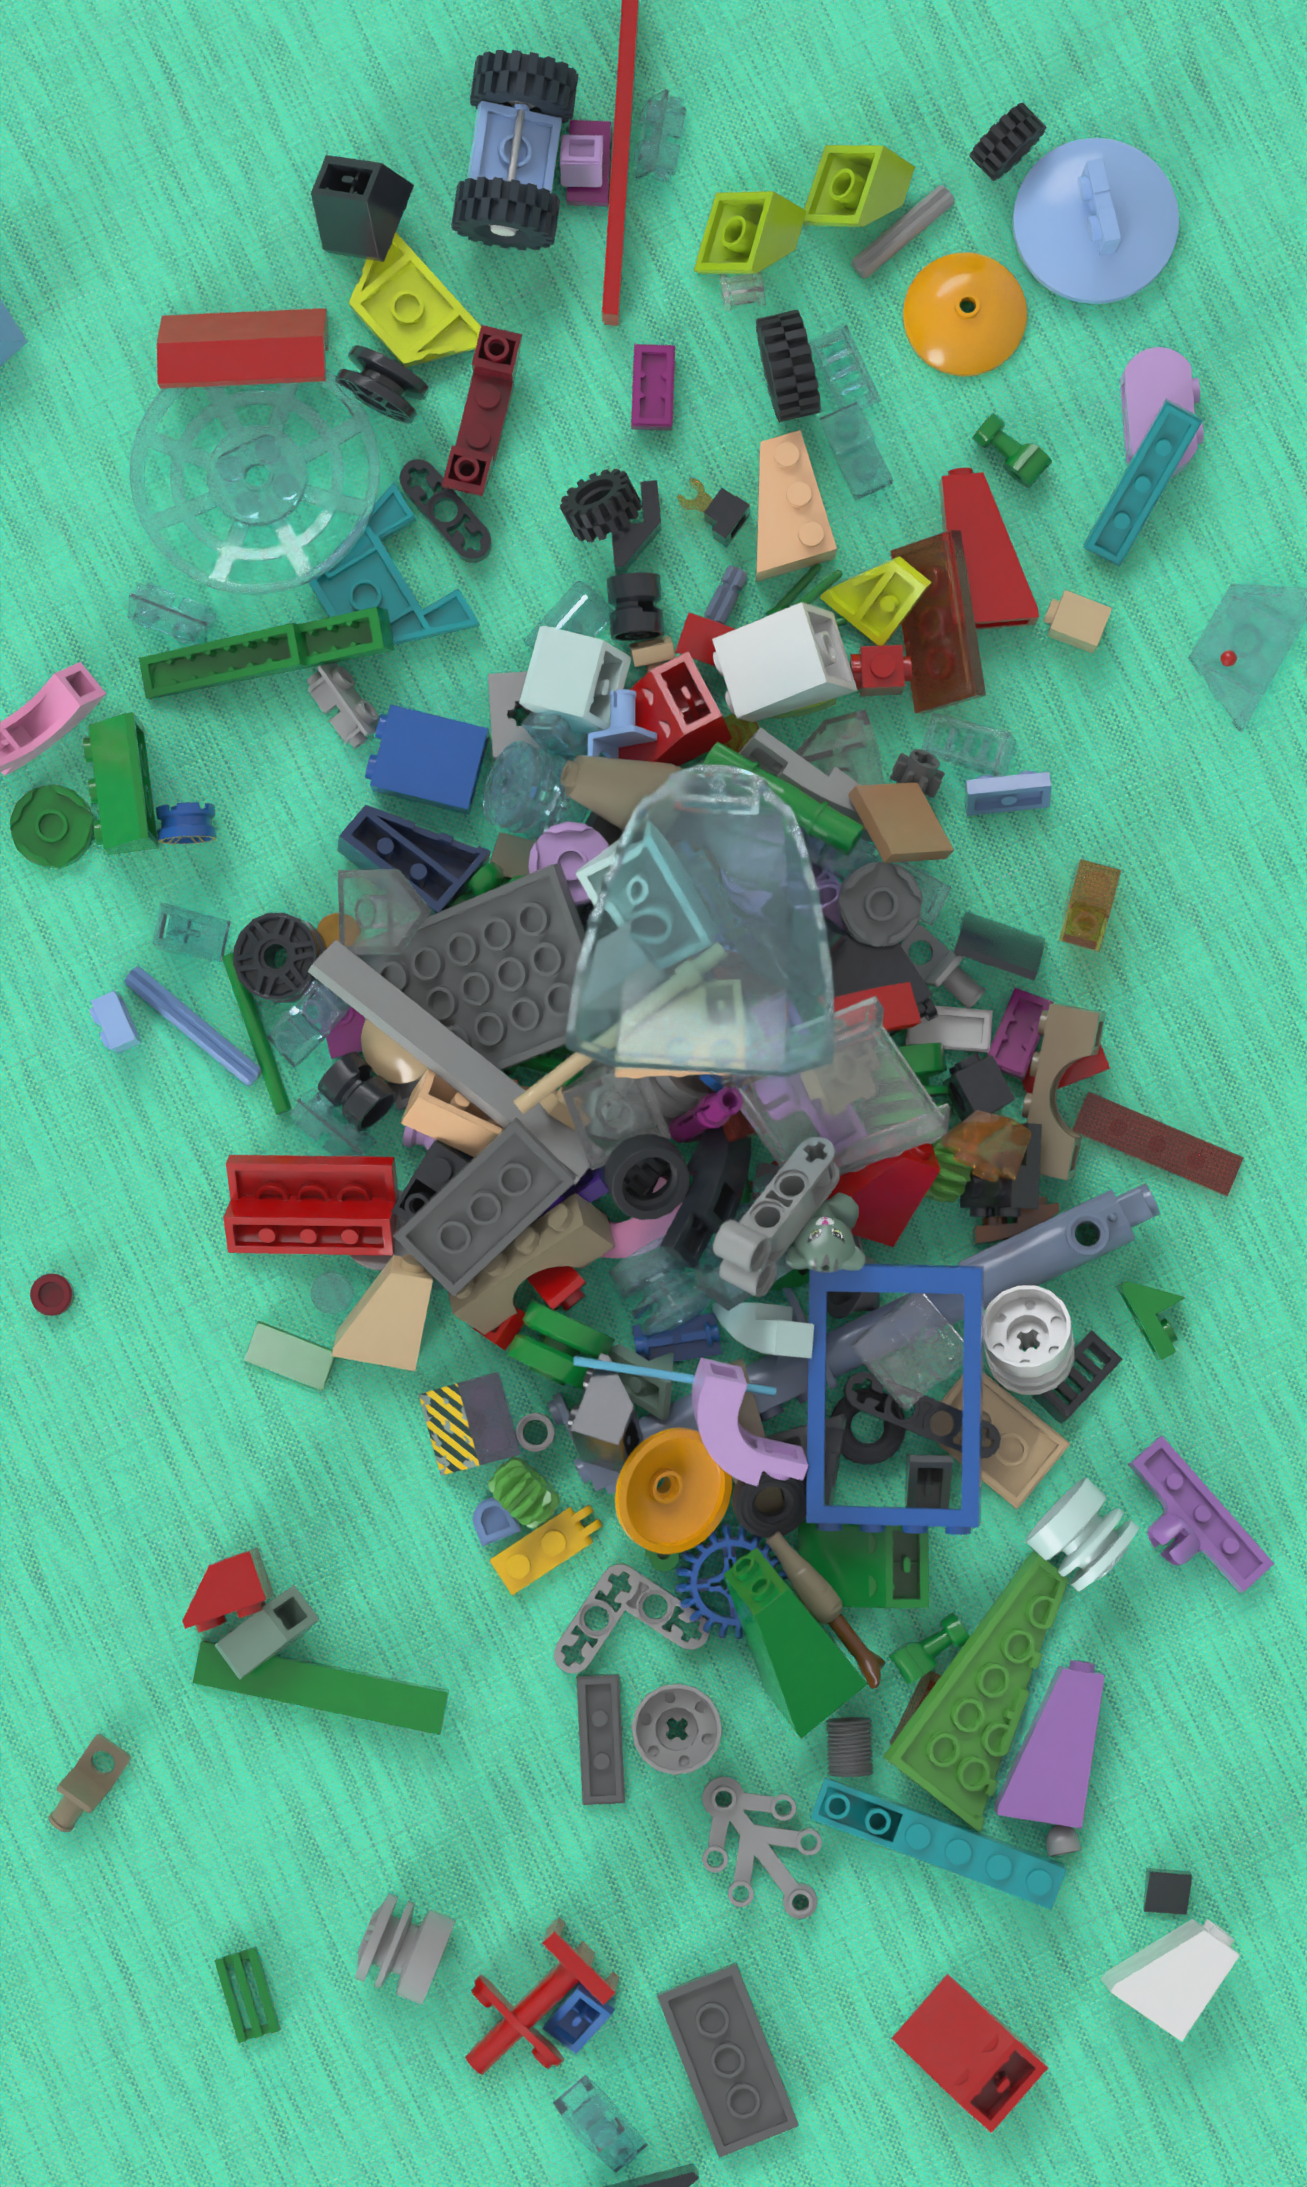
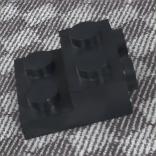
M1042 1124L977 1125V1137L974 1144L976 1153L975 1165L970 1173V1181L965 1185V1192L960 1196V1208H969L970 1217H1021V1209H1038Z

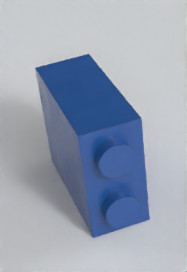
M390 704L388 715L381 714L379 717L375 738L381 739L378 755L371 754L369 757L365 778L371 780L370 787L374 792L470 815L490 736L489 730L485 727Z

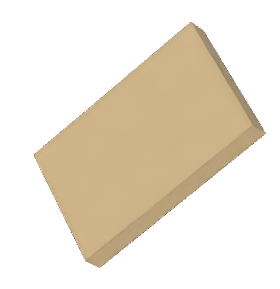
M983 1372L982 1419L990 1422L997 1428L1001 1441L1000 1447L995 1454L982 1459V1481L1018 1509L1071 1443ZM963 1374L940 1401L962 1411ZM938 1411L930 1418V1428L933 1433L944 1436L951 1431L953 1421L948 1413ZM963 1418L961 1430L953 1440L958 1445H960V1437H962ZM982 1428V1447H989L991 1440L986 1438L987 1430ZM938 1444L962 1464V1453Z

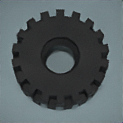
M799 310L758 318L756 320V332L761 352L760 356L769 396H771L773 410H775L778 422L820 413V394L815 375L816 370L811 356L812 352L808 343L806 329L804 328Z

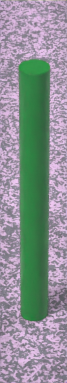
M234 952L222 956V960L275 1113L279 1115L288 1112L292 1108L253 995L239 981L233 965Z

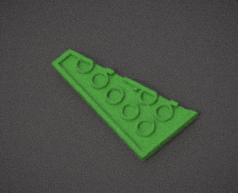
M1034 1551L1024 1561L883 1756L884 1759L979 1833L985 1820L982 1814L989 1795H994L998 1783L995 1777L1002 1757L1009 1752L1029 1694L1026 1688L1033 1668L1038 1669L1042 1653H1039L1047 1628L1053 1626L1069 1580L1067 1576H1061L1055 1566L1049 1561L1044 1560Z

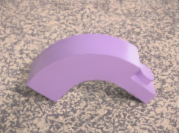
M700 1358L693 1382L692 1405L702 1442L713 1460L733 1477L758 1486L762 1471L779 1480H788L790 1477L803 1480L808 1463L801 1446L753 1435L739 1424L738 1412L747 1388L742 1367Z

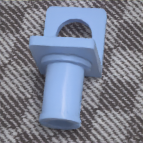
M618 689L617 692L614 690L609 692L610 727L603 731L588 733V756L598 757L602 753L607 758H618L620 747L657 741V733L635 726V702L637 698L635 691Z

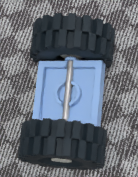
M496 50L495 54L488 51L484 52L483 55L477 56L470 95V104L476 106L477 115L468 176L465 182L460 181L457 185L451 224L452 230L457 231L458 235L462 237L468 236V240L474 242L482 241L484 245L492 246L494 244L499 245L500 248L507 249L515 247L517 250H526V248L540 250L541 247L548 248L554 244L560 199H558L556 194H551L560 128L561 123H567L573 117L579 77L574 68H568L569 64L563 61L555 62L556 58L549 56L545 58L539 57L538 53L522 54L518 50H512V53Z

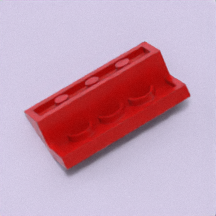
M327 308L162 315L157 338L158 386L160 389L324 382L326 381L325 351H329Z
M229 1155L226 1161L230 1202L223 1216L228 1253L394 1255L396 1239L393 1236L396 1232L397 1215L391 1211L398 1201L395 1157Z

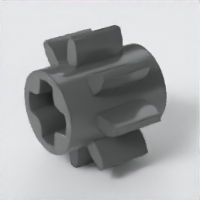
M915 749L911 751L909 757L900 753L892 769L890 779L897 781L896 784L918 782L924 795L926 794L934 798L945 773L938 770L940 762L933 754Z

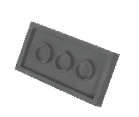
M516 1117L395 1232L393 1237L454 1297L575 1183L576 1177Z
M736 1962L657 1993V1998L719 2158L799 2126Z

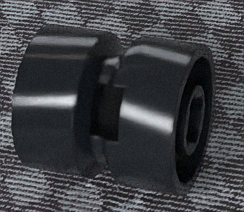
M638 572L619 574L607 578L608 604L615 607V610L609 614L611 639L638 641L663 636V611L656 607V604L662 600L660 575Z
M350 1052L336 1061L327 1070L318 1084V1090L334 1107L342 1105V1115L360 1132L376 1124L393 1106L398 1094L381 1076L372 1077V1067L357 1052Z

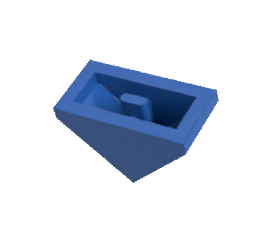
M579 1981L567 1993L542 2029L577 2054L615 2010L616 1999L611 1997L603 2005Z

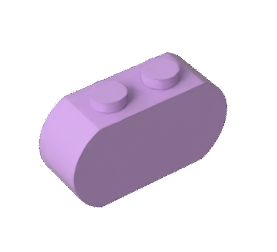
M1154 347L1141 351L1129 361L1120 378L1127 464L1131 461L1165 399L1194 414V403L1200 402L1199 379L1192 378L1190 363L1184 356L1172 349ZM1203 423L1200 425L1171 477L1179 474L1186 468L1198 448L1197 444H1203Z

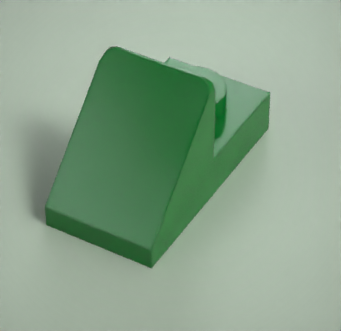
M1128 1281L1117 1285L1118 1292L1156 1360H1163L1177 1352L1172 1344L1177 1341L1175 1332L1166 1318L1159 1321L1156 1314L1185 1299V1297Z

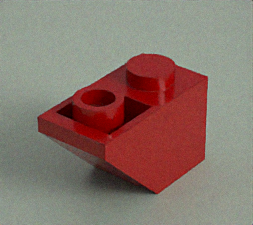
M571 1266L546 1268L526 1278L554 1311L562 1307L567 1312L585 1296L581 1288L587 1283Z

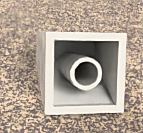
M801 602L712 639L716 650L713 653V660L718 672L724 676L728 689L725 693L726 702L732 714L736 715L738 719L755 722L858 691L833 612Z
M1191 1919L1106 1971L1101 1980L1112 1994L1180 2041H1183L1240 1954L1231 1946L1235 1940L1222 1928L1208 1919L1204 1925Z

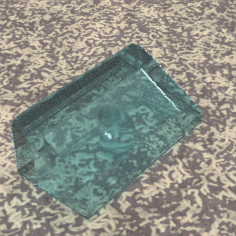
M577 581L528 634L524 642L534 650L541 626H548L594 638L610 620L609 614L614 610L590 585Z

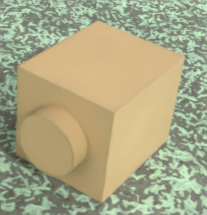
M1065 590L1060 601L1053 598L1043 621L1050 624L1046 636L1093 654L1098 646L1112 608Z

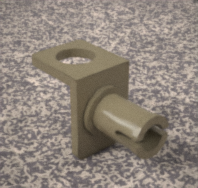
M97 1734L75 1767L57 1786L56 1790L64 1796L55 1810L49 1815V1822L62 1832H71L84 1810L91 1813L109 1793L131 1760V1756L101 1734ZM95 1752H108L114 1759V1769L108 1773L97 1770L92 1759Z

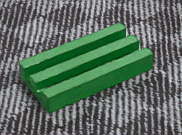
M257 1946L216 1958V1968L238 2043L245 2042L251 2038L261 2037L264 2034L280 2031L281 2028ZM248 1958L251 1962L268 2021L264 2025L260 2023L242 1961ZM232 1963L248 2013L251 2029H245L227 1965Z

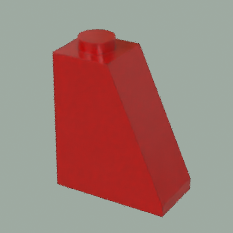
M895 1133L841 1173L838 1184L826 1200L831 1199L837 1193L850 1196L859 1206V1216L851 1230L852 1234L894 1247L941 1170L933 1146L920 1137L909 1138Z

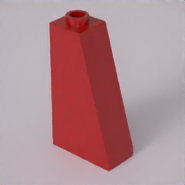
M972 468L949 470L948 475L941 477L939 492L952 632L1035 625L1039 618L1038 607L984 473H973Z

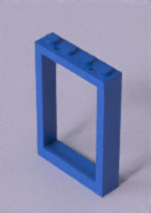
M864 1264L858 1271L840 1269L834 1272H815L809 1269V1323L814 1324L812 1358H808L806 1523H817V1530L840 1531L842 1530V1524H859V1531L884 1532L885 1525L902 1526V1532L928 1533V1526L945 1527L946 1534H971V1528H979L981 1523L984 1266ZM827 1291L964 1294L961 1509L824 1505Z

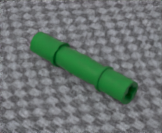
M717 742L712 747L702 765L701 771L733 789L740 797L744 794L772 813L805 829L807 836L819 839L846 856L851 854L864 832L865 826L830 807L826 801L822 804L794 785L761 769L760 763L757 761L752 762L720 742Z

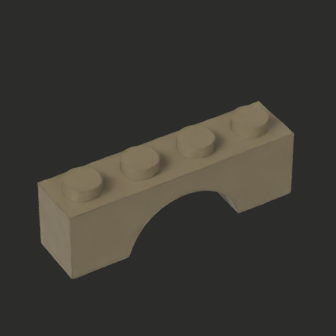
M1052 1003L1049 1006V1011L1043 1010L1038 1026V1035L1044 1036L1041 1052L1035 1051L1030 1067V1076L1036 1077L1033 1093L1026 1094L1022 1108V1117L1028 1118L1027 1123L1042 1124L1040 1175L1064 1180L1074 1178L1082 1136L1072 1130L1063 1120L1057 1105V1089L1061 1077L1073 1063L1084 1057L1099 1053L1106 1018L1105 1012Z
M574 1193L532 1222L454 1297L448 1292L453 1315L484 1335L492 1331L513 1314H517L513 1298L514 1293L527 1277L540 1270L557 1266H571L583 1269L615 1247L607 1215Z

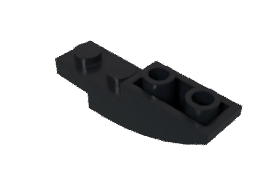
M740 1110L732 1114L729 1120L722 1126L709 1128L704 1132L687 1165L694 1181L661 1243V1246L682 1267L695 1269L712 1234L718 1233L723 1222L734 1220L744 1193L751 1158L750 1120Z

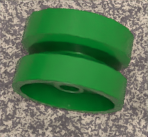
M531 1300L522 1320L527 1327L544 1334V1337L540 1342L524 1334L515 1335L506 1355L529 1365V1370L563 1386H565V1383H568L583 1390L585 1374L589 1367L573 1365L574 1357H579L580 1352L596 1359L599 1358L600 1353L608 1355L615 1339Z

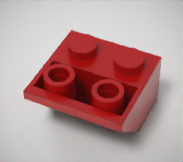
M258 1547L208 1566L182 1620L185 1629L196 1625L197 1631L200 1633L227 1622L225 1615L236 1611L238 1618H242L262 1611V1607L266 1605L265 1600L274 1596Z

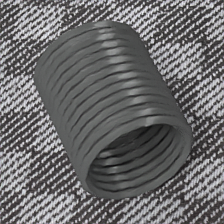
M844 1717L832 1718L826 1721V1730L828 1731L826 1733L828 1735L826 1737L828 1739L827 1751L829 1752L827 1754V1760L829 1761L827 1769L829 1770V1776L861 1777L873 1774V1751L871 1750L873 1748L871 1746L873 1744L871 1742L872 1720L870 1718Z

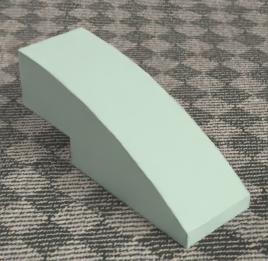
M713 1303L712 1312L721 1325L733 1338L746 1347L760 1353L812 1358L814 1324L792 1322L793 1307L763 1303Z

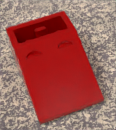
M689 652L650 670L629 689L637 693L635 726L657 733V741L620 747L618 759L671 763L675 766H680L710 751L717 742L724 744L732 740L723 716ZM599 754L600 757H605L604 754Z
M948 1973L891 2037L935 2082L990 2133L997 2128L1048 2069L1043 2058Z

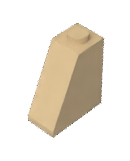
M411 1254L404 1255L403 1257L393 1255L337 1329L332 1356L411 1371L416 1370L433 1276Z

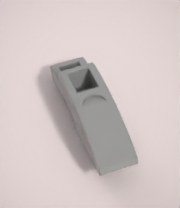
M761 727L739 752L740 755L752 762L757 761L760 763V768L794 785L821 804L826 801L830 807L864 826L848 796L851 790L860 784L837 767H834L826 775ZM865 828L860 840L873 842Z

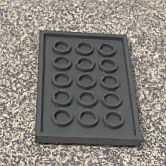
M561 864L547 866L350 950L500 1071L603 1031L616 1021L612 1010H578L588 940ZM419 1080L402 1084L388 1081V1084L398 1094L395 1101L397 1110L406 1109L411 1093Z

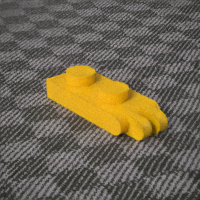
M590 1504L576 1513L570 1506L489 1559L511 1595H514L593 1543L590 1534L602 1527L603 1524L598 1518L586 1527L582 1525L580 1520L594 1512Z

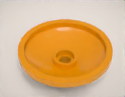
M976 253L949 254L929 263L912 281L903 306L904 330L913 350L932 368L953 376H976L992 371L1002 365L1019 346L1027 322L1026 300L1016 278L999 262ZM963 301H969L974 305L975 310L971 313H965L960 309L959 305Z
M671 1428L657 1432L645 1439L634 1449L621 1469L615 1490V1507L619 1522L631 1540L649 1551L660 1554H675L689 1550L710 1536L724 1517L731 1498L732 1475L723 1470L713 1460L702 1442L699 1431L689 1428ZM663 1478L662 1485L657 1488L658 1482Z

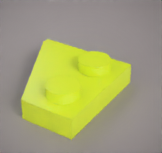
M898 556L830 587L819 598L875 644L884 646L932 582Z

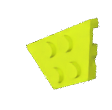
M397 233L394 235L392 245L384 262L366 259L362 269V276L354 288L349 306L402 366L406 368L476 349L481 328L479 323Z

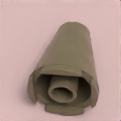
M578 755L574 761L569 760L565 764L560 783L565 786V794L627 834H631L657 821L666 837L678 813L672 810L671 806L674 796L682 798L684 773L682 768L671 763Z

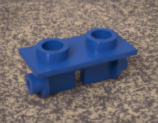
M714 1313L632 1326L636 1354L648 1361L669 1352L674 1353L673 1362L722 1354L718 1324Z

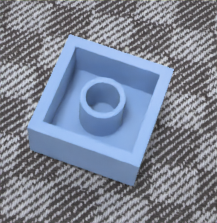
M114 990L90 1001L93 1008L89 1009L95 1024L98 1023L103 1029V1032L99 1034L105 1047L120 1053L142 1043L122 995Z

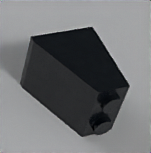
M846 932L849 939L833 961L825 960L816 955H813L811 958L823 973L820 980H813L827 999L863 990L910 982L919 1015L929 1008L925 1001L931 998L932 993L899 942L895 945L873 947L858 942ZM893 1031L879 1032L871 1036L872 1043L875 1044Z

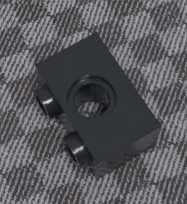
M978 1053L956 1063L955 1066L948 1069L951 1076L942 1082L943 1086L950 1087V1094L948 1096L964 1127L985 1118L1015 1101L993 1055L981 1060Z

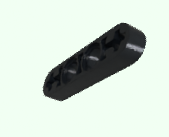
M869 1372L855 1373L845 1382L843 1389L844 1398L854 1409L962 1453V1437H960V1445L953 1442L961 1430L962 1410ZM864 1379L870 1381L869 1389L879 1394H883L884 1386L891 1389L883 1400L882 1413L875 1410L879 1401L865 1398L860 1403L856 1400L857 1393L852 1390L854 1383L862 1384ZM898 1395L908 1396L914 1404L912 1415L904 1420L896 1418L890 1408L892 1400ZM938 1411L948 1413L953 1421L951 1431L944 1436L936 1435L930 1428V1418ZM982 1419V1428L987 1430L986 1438L991 1440L989 1447H982L983 1459L996 1453L1000 1447L1001 1438L997 1428L990 1422Z

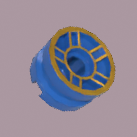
M199 802L177 803V806H172L171 810H169V805L167 804L156 808L157 819L161 821V829L157 831L159 843L195 844L217 839L216 828L212 826L211 818L215 817L214 804L205 803V808L200 809Z

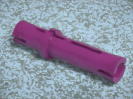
M724 1087L717 1093L705 1095L699 1100L696 1107L671 1121L669 1125L670 1136L677 1143H682V1141L688 1143L709 1128L722 1126L729 1120L732 1114L737 1113L742 1108L743 1098L741 1093L734 1087H730L728 1090L727 1087Z

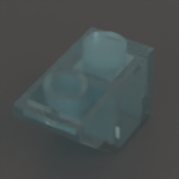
M584 2075L553 2102L574 2136L615 2173L624 2165L632 2162L636 2155L648 2146L644 2138L610 2097L587 2075Z

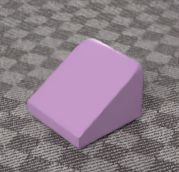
M561 135V185L564 187H600L602 185L603 136Z

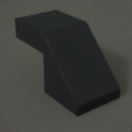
M657 480L640 482L644 523L630 524L627 528L621 526L618 528L619 533L614 536L612 535L615 575L625 574L661 530Z

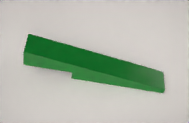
M372 607L302 624H285L139 658L146 699H154L395 651L388 610Z
M200 1642L192 1682L194 1684L440 1735L442 1732L449 1690L370 1675L367 1672L279 1655L273 1656L239 1680L214 1646L216 1643Z

